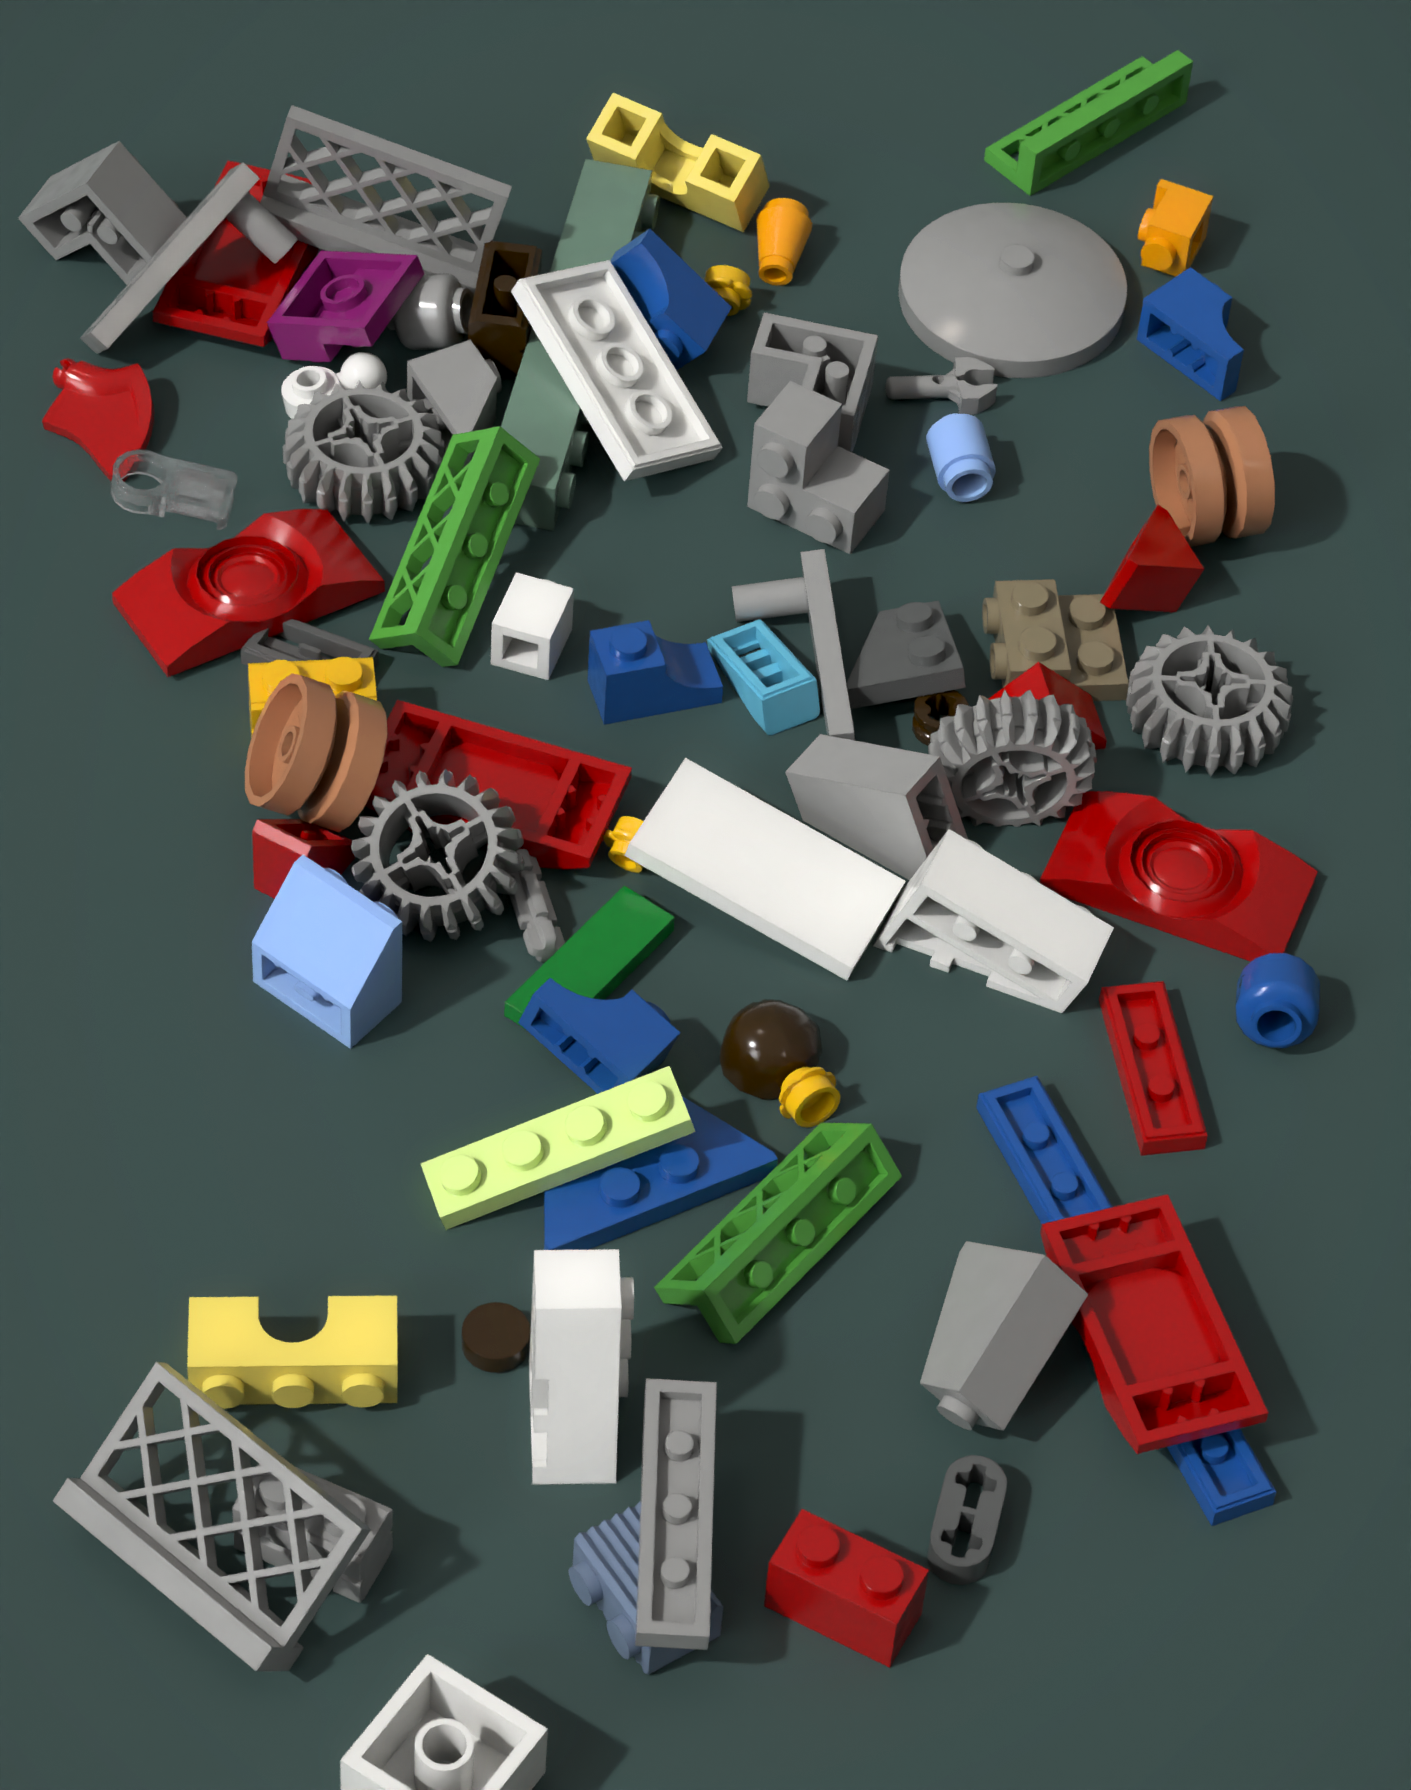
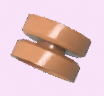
M1235 406L1208 411L1202 422L1195 415L1158 420L1152 430L1149 446V471L1156 506L1158 504L1168 510L1190 547L1214 543L1221 534V531L1227 538H1241L1265 533L1271 525L1275 508V481L1265 435L1255 415L1246 406Z
M292 673L281 680L268 697L257 720L249 744L245 766V793L249 803L286 816L297 810L302 821L336 832L349 827L364 809L376 784L383 762L387 740V716L381 702L344 690L334 695L329 684Z

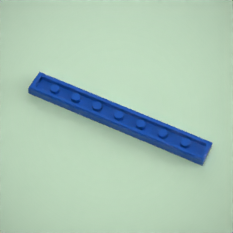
M1038 1076L978 1094L976 1108L1041 1224L1113 1207ZM1241 1429L1167 1447L1211 1526L1273 1505L1276 1490Z

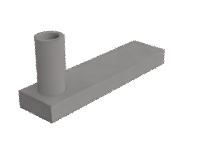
M243 162L232 168L80 339L96 354L108 349L224 218L235 226L274 264L277 263L291 249L298 238L248 192L260 178Z
M825 549L801 552L803 577L732 586L736 622L808 613L827 735L855 740Z
M646 1378L635 1646L708 1649L710 1637L717 1382Z

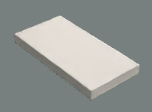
M610 260L518 280L511 293L624 482L713 460L723 448Z
M687 758L684 759L630 841L624 855L846 981L906 882Z

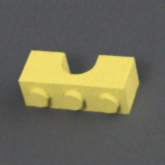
M612 93L586 138L593 160L652 170V194L659 195L666 200L741 232L745 231L770 187L760 154L713 134L710 135L704 148L695 146L672 132L666 125L662 113L615 93Z
M328 1296V1317L323 1329L308 1340L294 1343L277 1340L264 1331L259 1322V1297H189L188 1381L223 1409L233 1408L238 1405L277 1404L286 1408H300L308 1404H348L364 1408L377 1405L378 1403H397V1296Z

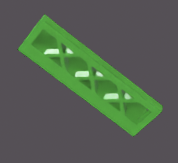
M1179 50L1154 64L1141 56L985 149L984 161L1031 196L1185 104L1193 61ZM1019 152L1018 162L1010 155Z
M498 426L452 435L369 640L380 649L413 645L441 667L458 665L540 462L538 456L502 427ZM474 452L472 460L463 468L468 454ZM452 506L450 513L442 519L444 513ZM432 556L430 563L421 571L423 564ZM410 609L405 624L398 626L402 616Z
M820 1123L654 1287L662 1302L666 1304L697 1305L719 1343L737 1344L902 1177L871 1123Z

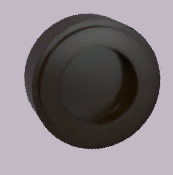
M491 1302L476 1307L466 1316L462 1325V1350L466 1359L473 1366L486 1372L500 1373L516 1368L527 1357L530 1349V1324L526 1316L519 1309L506 1303Z

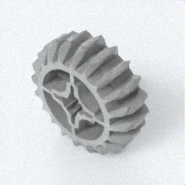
M359 380L354 389L345 390L335 383L331 395L328 396L321 392H314L310 404H298L295 418L288 420V427L285 431L283 463L286 464L287 477L291 482V488L299 489L303 503L317 502L319 509H327L329 512L337 510L343 522L352 514L363 515L366 522L369 523L373 514L382 513L392 520L398 507L413 512L417 499H427L444 457V440L441 439L436 415L427 413L423 400L410 401L406 389L389 393L384 382L375 389L364 388Z
M1209 625L1200 635H1195L1185 626L1177 636V639L1170 635L1162 634L1156 647L1146 646L1139 662H1136L1135 668L1131 670L1126 705L1128 706L1127 713L1131 715L1132 732L1142 734L1144 749L1160 748L1163 763L1174 758L1182 760L1185 773L1193 765L1205 766L1210 777L1218 766H1224L1234 775L1243 762L1257 767L1264 754L1274 753L1275 748L1280 743V739L1284 736V732L1289 728L1293 695L1291 694L1292 687L1288 685L1287 669L1276 666L1274 652L1258 653L1256 638L1246 642L1236 640L1233 629L1226 636L1215 635Z
M1004 689L1001 698L989 700L983 695H979L977 705L973 707L957 704L955 716L940 718L939 730L930 734V744L928 746V754L940 756L960 817L968 816L974 826L983 822L993 824L994 827H1001L1002 825L1020 827L1022 824L1031 822L1040 826L1043 819L1048 816L1064 818L1066 806L1081 805L1082 794L1092 789V779L1095 773L1094 763L1097 762L1095 744L1092 743L1091 731L1087 727L1085 718L1076 715L1072 704L1058 705L1054 695H1048L1037 700L1034 698L1031 690L1026 691L1021 697H1010Z
M446 769L440 775L438 784L431 785L427 774L419 771L416 775L417 788L407 791L402 782L395 780L392 788L396 798L392 802L383 797L374 796L372 805L379 817H360L358 826L366 837L352 840V852L355 857L361 859L352 866V873L357 882L365 883L360 889L361 894L373 902L384 903L402 921L403 935L407 936L419 923L420 932L424 940L431 942L436 936L438 926H445L449 938L457 941L460 936L458 923L469 920L472 928L481 931L484 926L480 915L482 910L486 908L496 915H501L504 910L502 901L497 893L516 894L518 885L515 878L510 874L523 871L524 859L521 854L515 851L524 844V840L519 829L511 828L516 821L512 809L507 806L498 808L500 797L496 790L489 788L479 793L478 781L471 775L466 777L456 788L453 773ZM452 815L464 818L469 822L465 823L460 819L457 822L443 825L433 822L429 817ZM410 827L413 837L409 847L396 855L398 862L389 866L390 855L396 841ZM425 838H430L436 849H443L444 854L447 855L445 859L451 871L450 874L445 872L440 862L433 863L431 856H429L431 852ZM488 844L486 858L480 871L466 885L463 880V870L472 859L479 856L477 850ZM426 886H436L443 889L447 895L426 897L412 894L405 890L411 887L415 892Z

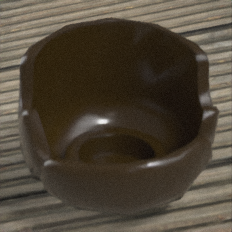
M763 999L760 1002H752L733 1016L725 1031L719 1054L723 1076L739 1091L761 1099H778L782 1083L790 1073L802 1067L812 1068L818 1066L819 1057L822 1054L820 1029L801 1008L782 1000Z

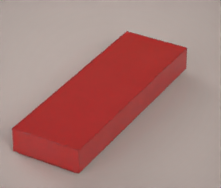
M1164 981L1101 987L1099 1004L1141 1156L1205 1149L1208 1135Z

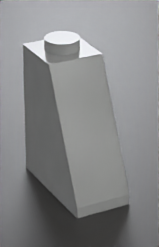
M820 734L785 772L804 822L908 880L913 877L948 829L968 839L940 756Z
M966 1241L956 1261L920 1380V1384L940 1400L936 1407L938 1412L950 1422L966 1430H972L976 1424L1004 1431L1087 1298L1088 1293L1046 1255Z

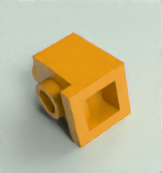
M1160 179L1156 187L1153 209L1148 208L1138 231V240L1145 242L1141 249V265L1175 277L1190 268L1207 235L1213 196Z

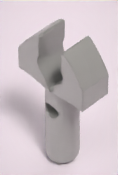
M955 357L953 370L948 374L891 376L886 381L885 392L891 400L948 398L957 403L959 414L977 415L995 403L998 384H993L994 367L973 357Z

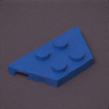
M682 1096L695 1129L694 1133L544 1191V1250H589L759 1182L777 1166L778 1158L772 1150Z

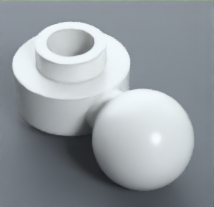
M359 352L348 357L343 363L341 371L336 374L330 369L320 366L300 368L291 373L282 384L281 392L286 413L291 419H294L298 404H310L314 392H321L328 396L331 395L335 383L345 390L354 389L359 380L364 388L375 389L382 382L385 385L387 380L386 367L376 355L368 352Z

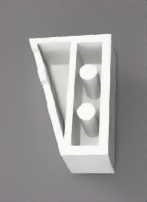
M948 829L901 891L874 947L891 953L896 944L932 956L930 967L949 973L953 964L988 976L986 987L1063 1013L1089 982L1114 927L1094 916L1086 908L1075 905L1040 884L1031 875L1020 872L985 851L976 842L965 839Z
M619 1249L534 1250L529 1354L532 1485L616 1483L619 1397H628V1359H631V1320L634 1319L633 1277H620Z

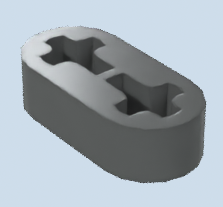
M968 1455L958 1458L949 1466L944 1477L930 1534L928 1563L935 1575L950 1584L966 1585L976 1582L985 1575L990 1564L1004 1506L1007 1478L1003 1469L994 1460L984 1456ZM970 1483L983 1485L977 1509L964 1506L966 1490ZM958 1530L971 1533L965 1558L951 1555Z

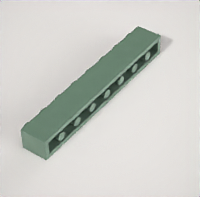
M585 159L550 272L611 260L616 251L644 233L645 228L654 229L658 217L660 196L651 194L652 170ZM533 328L501 427L540 458L515 524L554 531L560 508H571L576 486V474L571 473L573 466L583 467L589 440V433L584 432L585 425L590 424Z

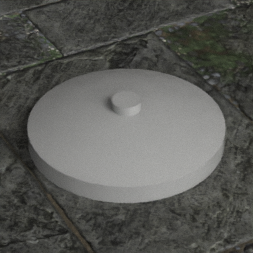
M987 203L965 207L945 214L928 224L913 238L903 256L898 294L903 315L913 332L924 344L945 359L954 363L955 357H973L994 367V376L1036 378L1075 369L1097 357L1109 346L1117 335L1123 321L1127 299V281L1122 264L1115 252L1098 234L1079 221L1039 206L1019 203Z

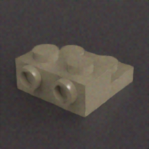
M1055 579L995 581L993 598H984L982 606L984 633L994 634L995 643H991L990 647L992 679H1001L1004 688L1037 662H1040L1091 694L1093 701L1126 700L1129 682L1115 609H1110L1100 603L1104 594L1058 595Z

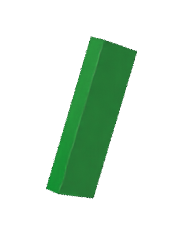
M624 885L505 1001L504 1016L521 1026L518 1022L532 995L549 978L581 996L605 1000L674 931L675 917Z

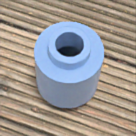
M954 413L946 415L934 423L927 433L926 440L940 488L947 492L950 498L960 502L974 501L986 495L993 485L996 469L982 422L973 415Z

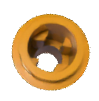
M772 199L766 203L764 209L759 212L756 218L759 259L758 274L761 280L770 285L782 286L792 280L793 273L812 230V222L808 217L807 208L794 199Z

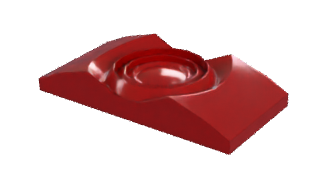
M228 160L216 185L232 168L241 163ZM247 165L260 178L248 192L260 202L270 170ZM285 174L312 184L308 178ZM224 218L167 282L153 310V322L265 347L273 339L267 324L268 320L298 282L305 267L315 259L319 248L297 240L291 249L274 264L235 226Z
M296 509L264 513L234 538L223 540L210 548H173L135 573L113 591L112 599L114 606L167 677H170L243 648L250 637L265 629H268V637L283 632L282 623L294 619L307 623L385 592V581L327 509Z
M397 700L387 719V740L383 762L376 784L365 807L377 814L372 805L374 796L383 797L392 802L396 798L392 788L395 780L402 782L407 791L417 788L416 775L419 771L427 774L431 785H436L440 775L446 769L453 773L456 788L466 777L471 775L478 781L479 793L492 788L498 792L500 797L498 808L507 806L512 809L516 821L511 828L519 829L524 840V844L519 849H526L530 856L536 857L539 867L554 869L590 868L604 838V834L632 778V768ZM452 815L429 817L433 822L443 825L457 822L460 819L465 823L469 822L464 818Z
M1086 791L1082 794V804L1074 807L1040 878V884L1064 898L1251 962L1253 959L1268 953L1286 952L1315 884L1318 871L1292 852L1254 830L1211 829L1199 823L1186 820L1154 796L1112 791Z
M1168 1194L1042 1224L1040 1234L1046 1256L1088 1293L1087 1298L1071 1323L1082 1336L1092 1359L1104 1406L1136 1454L1266 1422L1268 1417L1267 1408Z

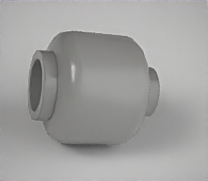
M424 274L387 326L390 330H396L400 342L411 350H437L459 344L464 335L468 334L473 295L470 289L463 287L460 280L452 274Z

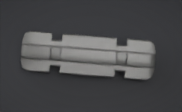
M517 849L515 851L522 855L525 864L523 871L510 874L515 878L518 889L516 894H510L509 896L520 930H525L523 932V939L528 953L531 956H536L539 962H546L565 944L560 927H555L557 917L545 882L540 881L542 873L537 858L530 856L526 849Z

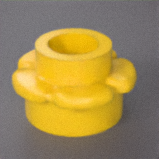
M716 265L706 271L704 281L732 307L727 316L735 315L739 310L749 307L752 291L749 288L751 280L747 273L739 268L728 265Z
M623 816L619 818L613 831L606 830L603 840L611 848L608 856L612 862L627 871L638 873L644 867L624 855L630 841L644 821L635 817Z
M802 1067L790 1073L781 1086L778 1098L781 1103L780 1113L787 1119L793 1118L799 1126L805 1128L819 1125L827 1120L836 1111L840 1103V1093L835 1087V1076L831 1072H826L822 1067Z

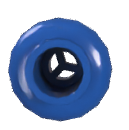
M1268 953L1253 959L1246 965L1237 982L1235 1006L1236 1021L1243 1034L1256 1044L1269 1048H1288L1300 1044L1313 1033L1319 1021L1320 981L1313 967L1303 959L1287 953Z

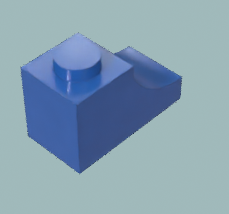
M648 229L616 251L610 261L673 366L678 370L706 352L732 307L651 229Z
M1190 267L1143 299L1137 340L1219 401H1222L1236 391L1244 349L1231 338L1226 330L1232 297L1218 285L1210 282Z
M650 620L590 631L587 680L604 725L722 703L723 685L706 642L681 644L661 639L655 635Z
M549 978L534 992L518 1022L597 1094L652 1073L665 1060L681 1033L671 1024L668 1016L660 1007L651 1002H646L634 990L618 999H593L564 988L552 978Z

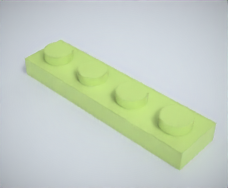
M667 1066L420 1164L439 1217L445 1229L448 1230L694 1133L695 1129L671 1068Z

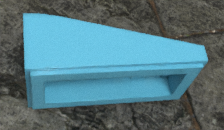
M761 619L707 639L708 649L754 720L767 735H775L819 716L820 705L817 679ZM757 648H761V650L756 651L743 657H739V655L750 652Z

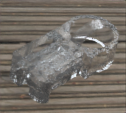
M137 449L125 452L113 464L111 496L122 509L132 513L150 514L164 518L167 511L218 523L217 530H222L228 524L233 507L237 475L232 471L162 456L150 450ZM133 474H145L155 478L160 485L148 490L136 489L126 484L122 479Z

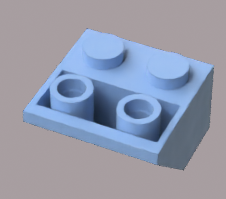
M302 855L291 867L252 940L253 982L351 1049L402 1003V921L384 903L373 902L349 886L346 880L335 870L330 868L324 869L305 855Z

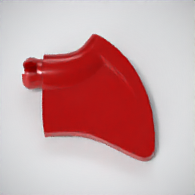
M70 358L61 360L60 364L63 369L55 367L52 378L55 386L62 389V391L42 420L44 429L66 437L81 446L104 475L113 483L120 484L125 482L142 458L149 443L154 424L153 400L142 368L138 363L122 368L109 369L82 360L79 362Z

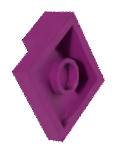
M320 251L267 322L282 359L311 361L315 363L331 362L343 345L372 347L425 274L418 255Z

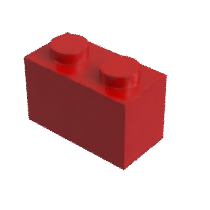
M801 1509L769 1561L764 1606L890 1668L922 1614L929 1570Z

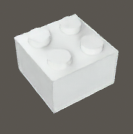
M427 1654L340 1760L341 1790H532L546 1771L548 1729Z

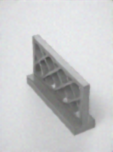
M291 105L260 203L298 238V241L325 251L418 255L425 274H452L460 280L463 287L469 288L473 295L478 279L484 244L493 241L512 186ZM296 129L319 137L326 147L307 151L296 136ZM357 153L374 157L381 167L362 172L351 155ZM336 160L346 174V177L329 181L318 167V164ZM302 169L312 184L285 174ZM414 173L426 176L431 179L436 187L417 192L406 176ZM391 180L401 197L383 201L372 185ZM357 190L366 204L340 194ZM472 193L491 200L494 204L492 207L472 212L461 196ZM445 200L456 217L437 221L427 205ZM412 210L421 224L394 214ZM466 230L475 244L448 234Z
M156 1362L82 1476L80 1478H67L53 1499L55 1504L256 1672L289 1671L304 1649L297 1641L371 1531V1528L171 1366L163 1362ZM166 1387L180 1399L184 1429L156 1434L152 1407ZM199 1415L210 1424L200 1426ZM138 1430L139 1438L132 1439ZM221 1432L231 1440L235 1471L206 1476L201 1436ZM185 1439L190 1479L162 1484L157 1445ZM141 1448L145 1488L126 1491L108 1475L124 1451ZM250 1456L262 1466L251 1467ZM273 1474L283 1483L286 1513L257 1518L252 1478ZM236 1481L241 1521L212 1526L208 1486ZM191 1489L196 1530L176 1533L166 1523L163 1494ZM147 1498L148 1509L137 1499ZM301 1498L313 1508L302 1510ZM324 1516L342 1530L343 1534L327 1558L309 1561L304 1520ZM288 1523L293 1564L264 1569L259 1528ZM242 1531L247 1572L227 1575L217 1567L214 1536ZM197 1540L198 1550L187 1541ZM319 1569L311 1581L310 1570ZM294 1573L297 1604L284 1622L268 1608L265 1579ZM249 1582L250 1593L238 1583Z

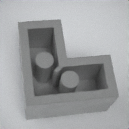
M117 141L52 175L18 219L55 260L91 244L125 284L128 285L187 217L140 165L137 158L120 141Z
M764 312L751 351L747 402L769 406L790 380L842 404L838 446L853 453L873 386L878 335Z
M790 380L754 423L747 507L760 512L767 518L775 519L812 536L819 542L827 543L851 554L885 511L890 470L839 447L842 404Z

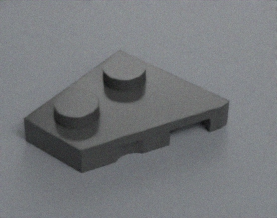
M939 600L927 603L911 602L899 608L879 611L846 683L850 709L966 688L964 667Z

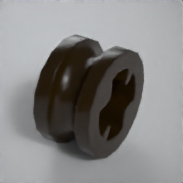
M955 690L919 696L915 701L912 731L915 737L924 745L929 746L930 734L939 730L940 721H937L939 714L945 715L943 717L955 716L957 704L969 706L966 698ZM930 715H934L936 720L931 719Z

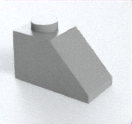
M471 340L407 361L408 398L410 401L423 400L427 413L436 415L441 439L444 440V455L452 435L492 428L496 420L497 393L501 392L502 389L501 378L494 362L491 359L485 360ZM474 452L468 454L463 468L472 460Z

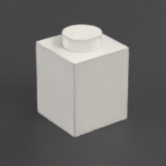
M516 572L492 622L491 665L549 680L572 631L574 588Z

